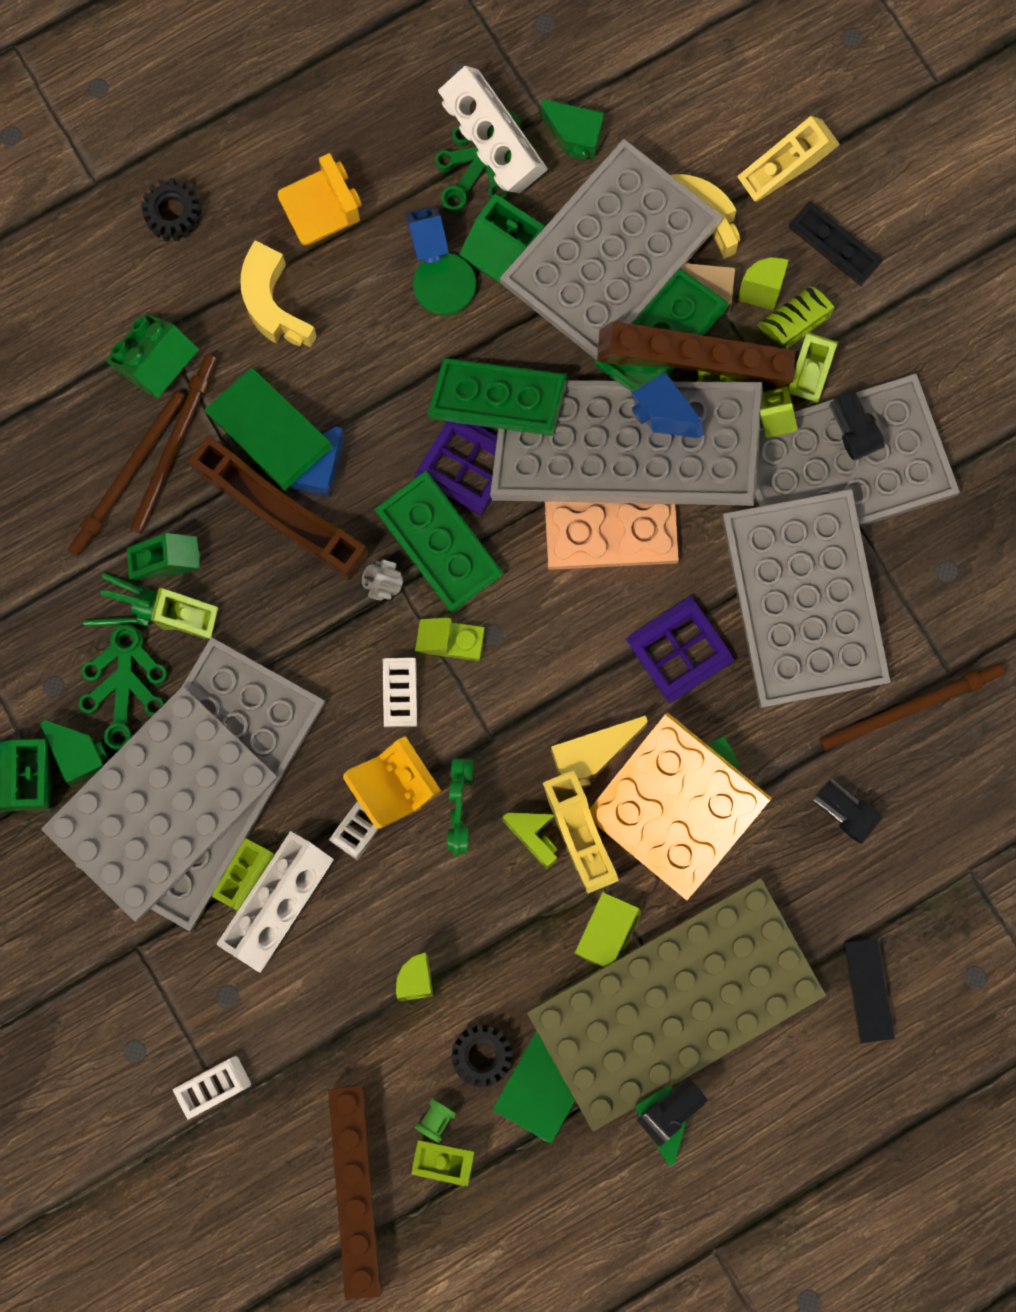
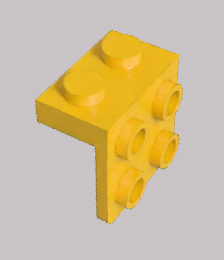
M330 153L319 158L321 171L280 189L277 194L300 243L304 246L317 242L360 221L358 207L362 206L358 194L354 188L348 189L344 181L348 179L347 173L340 161L334 162Z
M406 736L396 740L378 757L355 766L343 774V778L373 825L378 829L419 811L441 792V789Z

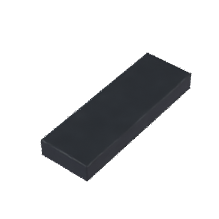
M810 201L789 223L788 228L861 287L883 262L880 257Z
M878 938L843 943L860 1044L895 1039Z

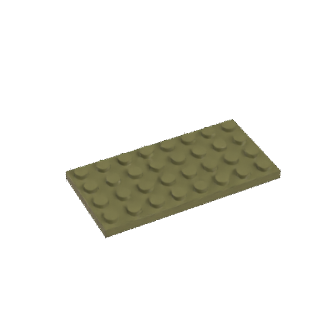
M756 878L525 1012L589 1127L594 1132L635 1108L634 1105L663 1088L680 1082L822 999L826 994L762 879Z

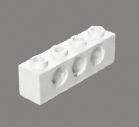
M464 66L438 90L444 99L442 101L443 107L450 115L456 116L461 124L459 126L461 133L469 141L474 142L478 148L476 152L478 157L485 165L492 168L496 174L494 179L502 190L521 193L548 170L479 69ZM475 100L476 109L474 113L471 114L470 105L472 101ZM493 125V136L488 139L487 130ZM510 149L512 154L511 160L506 164L504 157Z
M290 831L216 945L261 973L334 859L309 841Z

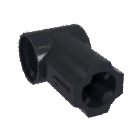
M855 391L845 393L830 402L829 407L843 433L844 447L853 461L885 447L884 439L875 422H870Z
M832 778L813 800L816 805L840 823L839 827L849 837L860 844H863L883 819L882 815L873 806L864 800H857Z
M687 1078L663 1101H657L636 1121L660 1147L682 1128L681 1124L696 1113L708 1099L690 1078Z

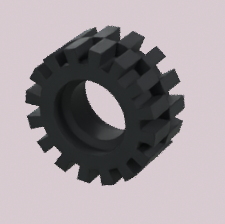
M169 178V183L165 184L163 179L159 180L160 186L157 188L152 184L149 187L151 193L145 192L143 196L145 202L141 203L142 214L150 231H153L156 237L159 238L161 235L165 241H169L170 237H173L174 242L180 241V235H184L185 239L190 236L188 231L192 230L195 232L197 230L196 223L201 222L200 213H202L200 203L193 188L190 185L187 187L186 183L182 180L176 183L174 178ZM168 200H177L184 206L182 215L175 220H166L160 215L162 204Z
M485 1025L469 1027L461 1033L453 1044L451 1054L453 1067L459 1077L468 1084L478 1087L491 1086L501 1081L510 1070L513 1058L511 1045L505 1035L495 1027ZM481 1042L491 1045L495 1051L494 1063L489 1068L483 1070L473 1067L469 1061L470 1049L475 1044Z

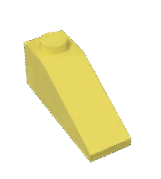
M810 116L737 177L752 199L758 202L816 165L840 144L822 119Z
M643 716L551 746V753L559 776L574 770L581 787L590 786V780L599 775L647 727V717Z

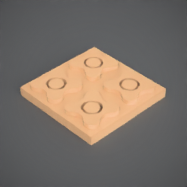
M545 502L548 570L675 564L679 561L675 504Z

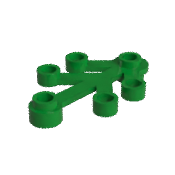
M507 110L521 130V122L517 114ZM493 125L487 130V136H490L488 139L493 136ZM456 126L452 132L453 142L458 147H465L471 141L467 138L464 140L458 139L456 135L461 131L459 126ZM477 147L452 152L442 150L435 156L436 167L441 172H449L456 164L473 161L457 186H449L442 192L441 203L447 213L459 214L465 209L467 205L466 195L484 168H486L490 185L488 189L489 199L492 198L494 190H502L494 179L496 174L492 168L485 165L476 153L478 151ZM510 149L506 152V164L511 160L512 154ZM446 157L450 159V163L442 165L439 163V160ZM502 190L503 195L500 197L506 200L507 191ZM451 199H458L460 201L459 205L455 207L450 206L448 202Z
M130 624L120 625L115 628L110 636L111 646L95 660L85 663L81 669L82 676L88 682L94 683L102 678L103 669L118 658L117 670L94 691L83 695L79 700V708L85 714L93 715L99 711L100 703L116 690L113 724L106 729L104 734L106 744L115 751H119L133 737L131 730L127 727L130 690L144 704L146 713L151 717L155 714L149 710L151 703L159 702L161 707L164 705V702L159 697H154L131 671L132 657L147 671V678L153 685H162L168 678L166 669L156 664L142 649L143 636L138 628ZM126 636H131L133 639L132 644L128 647L122 646V639ZM90 667H97L98 672L96 676L88 677L87 670ZM162 670V678L153 680V671ZM94 699L95 706L90 710L85 709V701ZM117 733L125 734V740L121 744H117L114 741Z
M452 758L451 779L453 781H450L449 801H456V809H451V829H448L447 850L453 851L454 857H459V854H468L469 826H463L462 807L464 785L473 786L474 759Z

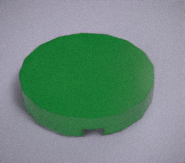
M443 254V259L437 262L424 263L423 261L414 273L413 290L416 301L423 310L441 317L457 315L464 311L473 301L477 284L473 269L466 260L455 254Z

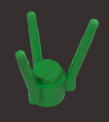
M103 573V579L136 594L132 597L102 589L100 595L132 604L131 613L136 614L137 617L84 620L82 624L84 626L130 624L148 627L157 598L156 592L142 589L122 579Z

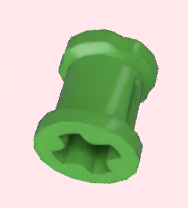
M431 1099L429 1102L430 1108L421 1123H416L414 1128L440 1144L442 1132L450 1119L455 1118L456 1113Z

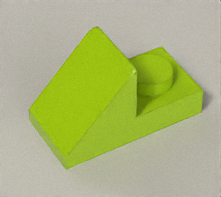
M806 333L794 370L793 383H790L788 389L789 394L819 402L838 341Z
M788 386L762 392L760 415L765 436L771 438L796 432L797 424Z
M159 588L151 621L163 630H179L203 639H210L218 607Z
M451 618L420 619L415 652L480 662L485 628L452 623Z
M506 813L502 817L503 822L548 870L557 862V857L554 855L557 848L545 835L540 839L537 834L554 820L555 815Z
M418 1140L411 1174L468 1187L474 1152Z

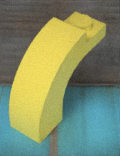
M672 174L671 176L723 216L722 223L715 229L712 235L724 259L736 254L740 236L736 226L733 223L729 224L734 222L736 208L730 199L718 187L704 179L691 175Z
M255 240L245 257L240 281L243 300L252 322L265 337L276 344L282 334H285L284 338L292 344L301 346L303 343L311 348L317 337L315 328L281 310L273 301L274 286L286 266L283 254Z
M574 770L543 782L552 813L555 815L554 818L566 848L587 893L589 894L619 881L589 810L587 798Z

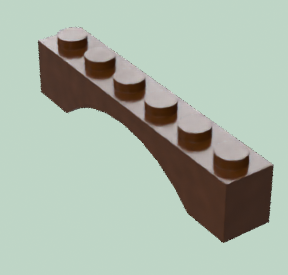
M612 321L599 329L597 361L624 366H657L698 370L730 377L741 382H762V387L777 389L793 383L796 350Z
M210 436L206 437L188 461L195 473L346 580H351L368 557L367 549L363 544L289 498Z
M365 1086L328 1089L345 1300L380 1297L382 1295V1284L372 1198Z

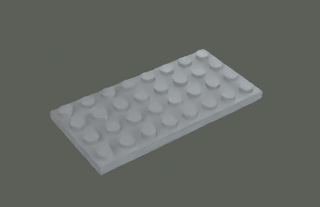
M568 380L553 436L498 429L490 492L492 501L754 506L761 419L760 408L763 392L762 382L672 381L701 419L704 435L700 438L655 433L646 422L640 424L632 411V407L635 406L632 392L617 381Z
M212 637L182 686L263 762L278 779L151 908V910L190 932L193 931L212 899L211 895L244 838L247 839L326 703L325 700Z

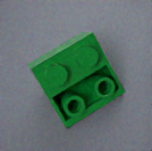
M494 194L476 218L459 253V257L501 284L500 277L545 226L497 194Z
M145 313L133 322L131 331L122 341L117 342L113 346L110 356L105 361L141 390L159 398L199 349L175 325Z
M29 739L0 742V812L51 811L52 750L48 741L45 739Z

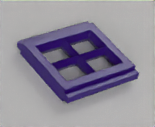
M447 421L417 469L414 478L427 471L445 496L481 516L492 499L490 492L493 474L475 465L472 461L480 448L495 456L497 436L477 425ZM454 433L475 444L467 459L446 448ZM442 453L463 464L454 479L433 468ZM468 468L489 479L481 494L459 483Z
M691 596L625 639L669 704L735 661ZM692 618L701 633L680 645L671 630ZM666 635L675 650L654 662L645 647ZM705 638L715 653L694 666L685 650ZM680 655L689 670L668 682L659 667Z

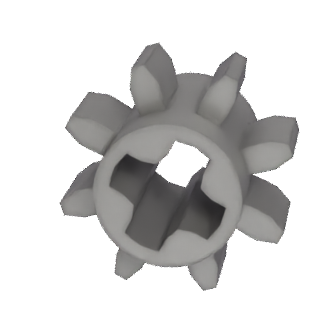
M384 559L381 562L375 560L373 565H368L362 575V585L365 589L370 590L369 598L379 601L383 599L390 600L391 596L399 593L403 578L401 572L395 571L396 563Z

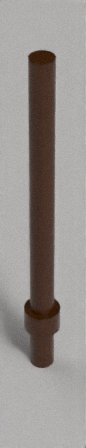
M210 354L205 355L197 376L193 375L189 383L188 389H190V392L130 527V530L136 533H143L202 395L205 396L211 383L208 380L218 360Z
M179 391L174 392L90 516L86 515L80 524L82 529L68 548L70 552L79 556L91 537L97 536L103 527L102 521L186 399Z
M998 663L979 672L976 670L963 674L962 679L819 739L821 747L824 751L963 692L968 691L972 693L983 688L984 683L1005 675V669L1001 663Z

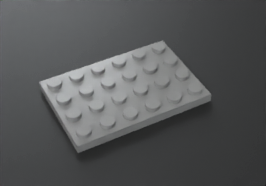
M623 139L500 277V283L597 360L599 329L612 321L633 324L678 270L687 263L722 223L723 216Z
M917 374L856 392L870 422L873 421L878 426L883 436L885 447L855 461L849 457L844 447L843 433L829 407L830 402L833 400L795 411L797 431L767 438L763 423L760 422L754 498L757 507L852 489L859 527L958 496L960 491Z
M852 489L722 514L759 707H769L891 683Z
M182 686L41 830L137 923L266 792L278 777Z

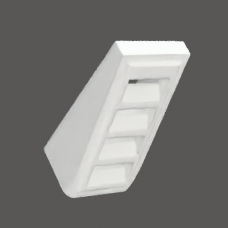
M416 658L383 659L384 727H417ZM409 669V675H391V670ZM391 683H409V688L391 689ZM391 697H410V702H391ZM391 710H410V716H391Z
M358 801L329 839L331 843L357 861L379 831L374 825L358 816L361 810L365 812ZM355 821L368 831L365 835H362L350 825ZM347 832L360 842L355 846L343 838V835Z
M235 1056L172 1090L188 1120L251 1087V1082L239 1058ZM225 1069L227 1070V1072H228V1074H229V1076H230V1078H231V1080H232V1082H233V1084H234L235 1087H233V1085H232V1083H231V1081H230V1079H229V1077H228V1075H227ZM214 1075H217L225 1091L222 1094L212 1077ZM202 1081H204L212 1097L211 1100H208L200 1084ZM191 1087L200 1103L198 1107L195 1106L187 1090Z

